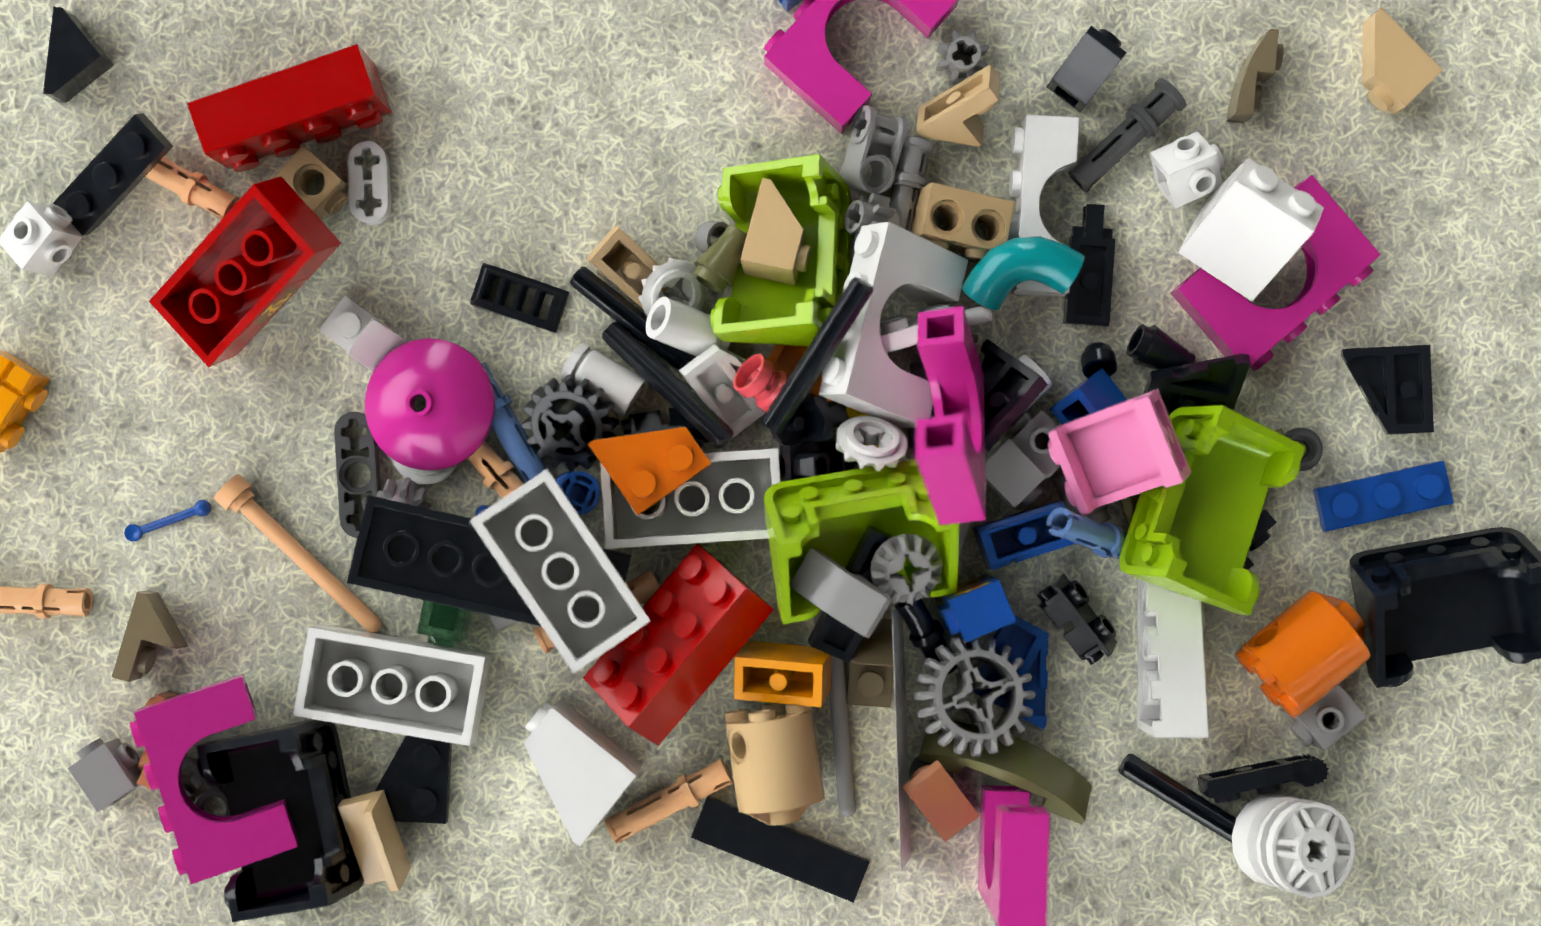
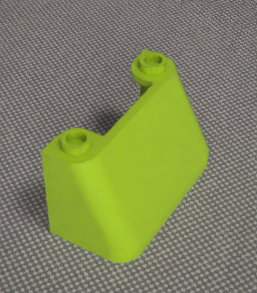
M820 154L723 168L722 185L718 188V202L721 209L726 211L736 222L735 227L746 234L748 233L762 178L770 179L802 226L805 243L807 246H811V255L806 272L799 271L796 285L744 275L742 263L740 262L732 284L731 297L720 298L715 308L711 310L710 322L713 334L725 342L809 347L844 292V284L850 273L852 234H848L844 223L846 211L852 203L850 189L842 176Z
M1223 405L1177 408L1169 417L1192 473L1182 483L1167 488L1162 485L1140 493L1121 549L1119 566L1122 572L1142 581L1236 614L1251 615L1254 604L1260 595L1259 579L1255 573L1243 568L1269 488L1283 487L1297 477L1306 446Z
M916 459L898 462L895 468L884 465L880 472L871 466L783 481L773 484L766 490L764 494L765 517L777 605L782 624L811 619L819 614L821 610L790 587V582L810 548L822 550L846 568L868 525L893 536L916 534L928 539L938 550L943 562L940 575L941 583H937L932 589L930 597L957 593L959 523L939 525ZM906 556L905 562H903L904 567L897 574L905 577L907 584H910L912 572L919 570L921 567H914Z

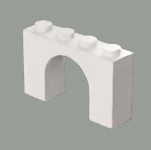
M891 222L861 226L860 234L857 236L854 244L855 254L850 273L845 281L843 290L846 289L852 278L858 277L873 287V293L822 370V383L819 395L869 416L885 419L899 428H916V420L930 418L933 399L929 381L900 369L886 354L880 336L882 309L888 297L896 289L929 304L957 302L968 260Z

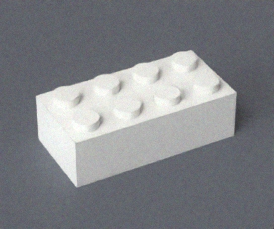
M778 448L705 453L712 463L710 466L640 515L636 514L600 462L606 549L768 539L764 494L769 487L780 482Z
M547 469L470 520L573 673H576L650 622V619Z
M324 624L308 628L293 716L470 746L478 740L493 653Z

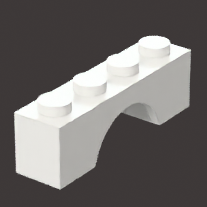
M1026 114L1021 122V127H1014L1012 153L1019 154L1018 170H1012L1010 174L1009 196L1017 197L1016 214L1012 215L1008 240L1020 237L1041 236L1056 241L1042 223L1039 212V199L1046 181L1053 175L1070 169L1077 161L1079 117ZM1024 281L1016 285L1011 290V294L1064 297L1069 293L1070 287L1065 293L1061 294L1043 283Z

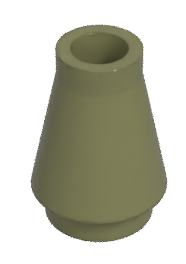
M728 225L724 233L694 263L697 268L692 274L693 277L717 293L722 294L726 286L732 287L741 262L747 234L735 226Z

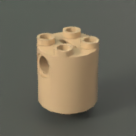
M764 703L760 705L761 710L751 712L750 709H738L725 712L738 811L773 826L795 823L802 820L801 816L810 805L825 799L811 706Z

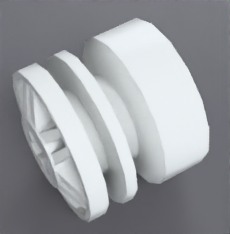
M1279 793L1259 795L1244 806L1236 818L1232 832L1233 855L1240 869L1253 881L1304 897L1314 898L1326 896L1340 887L1351 871L1355 855L1354 836L1346 818L1332 806Z

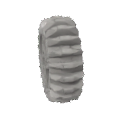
M959 637L951 639L950 647L952 653L944 645H941L935 649L940 662L932 658L924 660V666L932 672V675L918 674L916 677L918 683L927 686V691L915 692L914 699L918 701L927 700L928 708L918 710L917 716L918 718L932 717L933 721L925 727V731L927 734H933L941 729L942 733L937 742L941 747L947 746L954 738L953 752L955 754H963L968 745L971 756L979 757L983 751V744L989 754L998 753V740L1005 746H1011L1014 743L1009 729L1016 733H1024L1026 730L1025 725L1018 720V717H1031L1033 714L1032 709L1023 706V700L1034 699L1036 694L1034 691H1023L1022 683L1030 682L1032 676L1030 673L1018 675L1016 670L1024 664V660L1021 657L1015 658L1010 662L1007 661L1011 653L1010 646L1004 645L995 653V638H986L982 647L979 638L966 642V647ZM970 659L979 660L990 665L999 674L1001 679L994 682L986 681L981 677L977 668H972ZM957 665L959 672L955 674L957 679L956 690L952 695L942 699V687L945 677L951 668ZM971 684H974L973 689L980 688V690L992 688L991 692L982 694V697L978 698L976 702L969 703L965 701L957 703V700L967 697L966 694L972 692ZM1006 693V705L1003 714L998 722L992 726L991 719L994 718L992 711L993 702L998 696ZM958 709L965 711L970 717L971 722L977 723L980 733L963 730L950 719L946 712Z

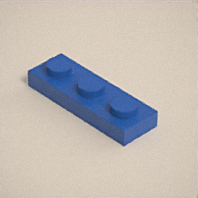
M1444 461L1432 462L1313 489L1323 532L1454 503Z

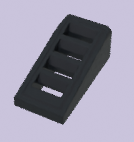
M483 263L470 304L476 308L557 333L570 292ZM494 277L501 279L495 301L491 302L487 299ZM514 283L519 286L512 308H508L504 305L511 284ZM530 288L536 290L529 314L522 312ZM548 294L553 296L547 318L544 320L538 318L545 295Z

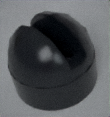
M1103 342L1090 343L1081 355L1083 375L1088 378L1103 368L1109 377L1117 371V361L1113 349Z

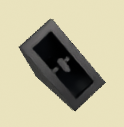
M53 7L43 94L57 102L67 103L113 67L114 64L74 15L62 7Z

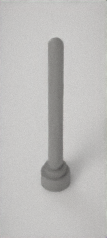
M820 610L819 614L814 617L815 625L823 610ZM832 656V683L829 698L838 806L841 815L850 817L856 811L845 668L843 660Z

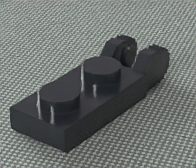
M1303 754L1302 756L1296 755L1201 774L1197 780L1200 793L1210 799L1214 798L1216 803H1225L1240 799V792L1254 789L1257 790L1258 794L1279 792L1284 789L1283 783L1293 781L1304 787L1314 786L1315 783L1319 785L1320 782L1327 779L1329 768L1326 767L1327 764L1323 760L1314 756L1311 757L1309 754Z

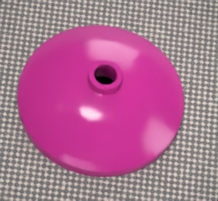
M431 338L407 342L387 354L377 365L370 377L365 394L367 424L378 446L396 462L418 470H441L453 467L473 455L483 444L490 432L495 415V395L491 379L480 361L468 350L455 343ZM423 395L426 398L427 405L423 411L419 412L415 407V400L418 396Z

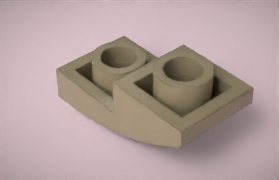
M1270 29L1264 34L1244 61L1232 90L1227 121L1244 123L1254 115V112H1258L1262 100V86L1256 85L1257 81L1265 82L1282 65L1284 47L1283 44H1278L1279 29Z

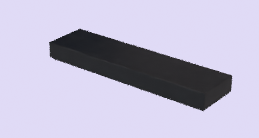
M709 795L706 797L691 838L853 903L870 863L867 858L787 826L767 825L745 813L739 812L737 806Z

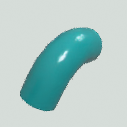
M1041 236L1013 238L992 248L978 262L962 285V290L972 300L992 310H999L1010 291L1024 281H1037L1063 294L1077 277L1085 256L1065 244Z

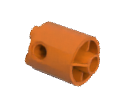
M1310 590L1243 644L1241 649L1235 653L1239 663L1250 674L1256 673L1264 682L1259 688L1269 701L1276 707L1281 705L1293 719L1311 708L1368 661L1371 655L1364 643L1365 623L1359 614L1344 600Z

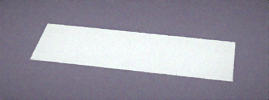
M896 609L892 611L901 872L911 858L909 796L902 787L908 782L903 618Z

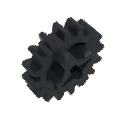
M567 375L560 384L555 378H551L544 385V388L540 386L532 393L531 397L533 400L524 406L523 411L530 416L522 423V428L532 430L533 432L526 442L528 445L538 443L541 449L538 451L537 457L541 459L549 454L552 456L551 462L554 468L562 461H565L569 471L573 472L580 463L585 469H589L596 462V459H599L588 444L593 440L617 437L611 431L619 424V419L608 417V413L614 407V403L607 402L603 404L600 398L604 390L599 388L592 393L588 390L589 380L586 378L578 386L574 385L572 375ZM567 420L570 421L574 426L572 427L571 425H569Z

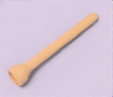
M240 474L235 475L222 486L214 496V500L226 511L232 509L236 514L241 512L368 632L376 633L381 629V619L253 500L255 494L250 491L252 486Z

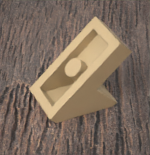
M990 64L921 105L918 109L917 133L924 138L981 146L983 143L984 125L978 115L985 114L999 101V74Z
M615 225L586 259L643 309L642 303L638 298L642 295L643 290L641 280L647 279L653 272L652 265H660ZM669 287L661 288L663 294L669 289Z

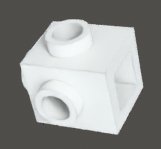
M1198 131L1150 152L1155 182L1159 190L1175 209L1216 191L1222 185L1220 169L1224 168L1223 156L1217 145H1209Z
M27 201L0 236V245L22 270L53 276L59 267L69 259L73 249L83 236L71 224L72 217L61 207L55 204L45 206Z

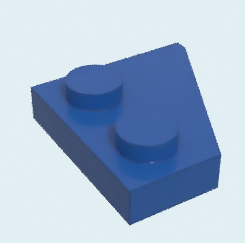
M1014 615L1016 622L999 628L995 634V653L1002 646L1008 645L1011 647V653L1007 658L1008 662L1019 657L1024 660L1022 667L1016 671L1018 675L1031 674L1032 680L1022 683L1023 691H1034L1036 695L1034 699L1023 700V706L1033 710L1032 716L1019 717L1044 730L1047 724V716L1045 715L1046 689L1048 684L1046 656L1048 655L1049 633ZM981 661L978 672L983 679L989 682L1001 679L999 674L990 665ZM971 684L972 692L981 697L982 694L992 691V688L980 690V688L973 689L974 684ZM1006 693L998 696L993 703L1005 709Z

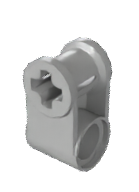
M868 105L862 106L857 111L852 122L851 137L845 159L841 166V176L850 189L865 193L881 194L891 187L895 178L901 150L908 135V121L905 117L897 115L891 118L876 113L875 108ZM870 164L872 174L870 179L865 182L864 170Z

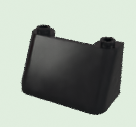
M1505 527L1488 528L1366 550L1351 556L1349 560L1350 580L1356 612L1365 623L1364 643L1371 655L1370 659L1366 661L1368 675L1377 688L1397 687L1410 680L1414 674L1412 661L1493 647L1502 657L1516 664H1525L1535 659H1541V552L1520 531Z
M309 719L211 741L197 746L198 771L212 786L224 784L230 816L242 814L285 799L299 839L298 847L242 866L240 871L230 877L224 890V900L230 909L232 922L327 907L354 893L363 886L364 879L338 810L342 799L351 798L339 736L334 723Z

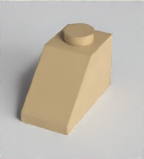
M1380 8L1363 23L1362 84L1369 90L1367 93L1369 101L1377 109L1384 112L1388 110L1393 115L1405 108L1443 69Z
M762 178L741 255L744 275L796 285L799 271L806 272L808 268L811 246L806 245L802 226L770 179Z

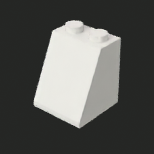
M1247 158L1204 202L1178 253L1250 301H1253L1312 235L1324 207L1316 203L1314 198L1308 193L1297 190L1278 178L1270 168L1259 165L1250 158Z
M560 699L554 706L546 702L525 726L531 734L523 744L572 841L580 847L637 776L642 763L564 700Z

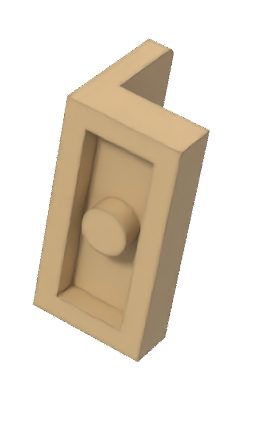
M384 790L342 799L338 810L365 884L368 885L386 880L390 892L399 891L411 865Z

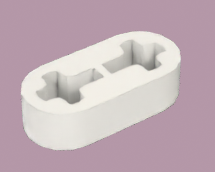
M358 142L351 148L347 159L350 210L356 219L366 225L381 224L390 215L392 207L389 157L385 150L375 142ZM371 150L372 155L375 158H380L379 164L372 165V179L367 180L366 169L358 165V160L364 159L366 151ZM367 187H372L373 197L377 201L382 202L381 207L374 209L373 216H368L367 211L359 207L360 202L367 201Z

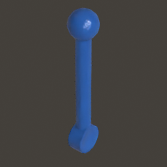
M202 499L197 501L194 507L145 525L131 524L126 527L124 535L129 541H138L145 533L195 515L207 516L211 512V504L207 500Z

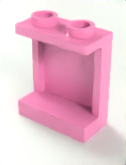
M1158 389L1060 424L1048 433L1050 438L1048 441L1050 456L1056 465H1061L1067 480L1064 484L1067 498L1072 506L1078 507L1082 516L1091 513L1100 506L1162 485L1167 488L1182 483L1192 473Z

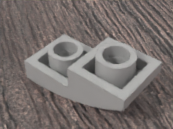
M810 548L790 582V587L811 603L852 630L869 638L893 600L864 577L850 573L822 550Z

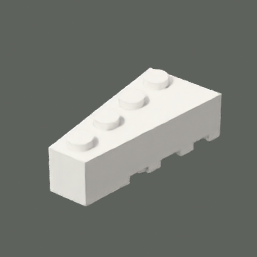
M1137 578L1138 728L1154 738H1209L1203 645L1205 612L1203 607H1201V601Z

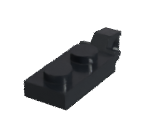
M1087 204L1083 206L1082 227H1072L1069 247L1083 254L1085 258L1077 277L1070 286L1069 293L1065 296L1063 324L1108 327L1110 324L1115 239L1112 238L1113 229L1103 228L1105 205Z

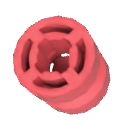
M754 354L738 369L734 377L733 387L744 397H753L756 405L767 413L788 380L789 375L783 370H774L773 363L762 354Z

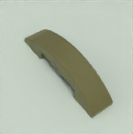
M954 722L963 730L980 733L977 725ZM941 729L933 734L925 733L918 759L930 764L938 760L945 770L958 775L964 766H967L1043 797L1041 806L1049 812L1079 824H1083L1085 821L1092 785L1074 768L1051 753L1013 736L1014 743L1011 746H1005L998 740V753L989 754L983 744L981 756L972 757L968 745L963 754H955L953 752L954 738L947 746L941 747L938 745V738L942 733Z

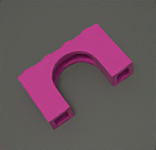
M805 0L793 15V18L796 19L795 23L786 32L779 29L766 43L764 50L767 53L764 56V65L842 134L853 122L857 111L862 106L870 103L872 93L833 58L826 43L825 30L835 12L842 6L855 0ZM878 0L893 7L927 38L951 14L959 0Z
M1313 175L1305 178L1294 187L1311 195L1316 203L1324 207L1314 232L1300 247L1305 256L1307 274L1302 291L1291 304L1280 309H1268L1257 306L1202 268L1197 269L1170 292L1224 357L1242 353L1247 354L1250 358V368L1253 371L1261 368L1274 356L1270 349L1283 339L1286 343H1289L1299 336L1308 327L1303 321L1316 311L1319 315H1322L1341 299L1337 292L1347 283L1354 287L1367 278L1374 271L1370 264L1381 255Z
M963 306L919 312L917 348L929 381L935 417L916 420V461L939 525L986 520L984 374Z
M244 674L139 708L134 712L136 720L130 722L131 733L137 748L145 746L150 763L144 765L145 775L152 791L159 788L164 806L158 807L159 817L166 833L173 831L178 848L173 849L172 854L180 876L187 874L192 885L298 847L299 839L285 799L242 814L218 816L202 810L193 803L183 785V762L188 750L195 743L211 734L256 720L257 712Z
M981 785L978 890L998 926H1046L1050 814L1043 806H1030L1029 791L1016 786Z

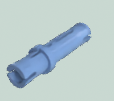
M485 362L481 363L491 379L495 395V415L491 427L525 484L547 468L544 462L537 457L538 453L534 445L527 444L526 440L529 437L510 406L512 400L509 395L504 396L492 377Z
M1061 507L1054 509L1047 519V526L1054 527L1049 529L1053 536L1065 538L1071 542L1089 547L1100 557L1111 558L1113 556L1119 559L1127 533H1124L1116 524L1109 522L1101 524Z

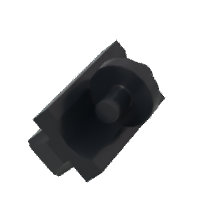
M820 395L812 396L803 400L782 433H775L771 429L770 431L773 438L784 445L826 441L836 438L834 428L839 427L849 417L845 405L835 401L827 402V399Z
M836 441L780 445V454L783 460L780 462L779 468L785 475L782 482L858 469L857 461H845L844 453L836 450Z

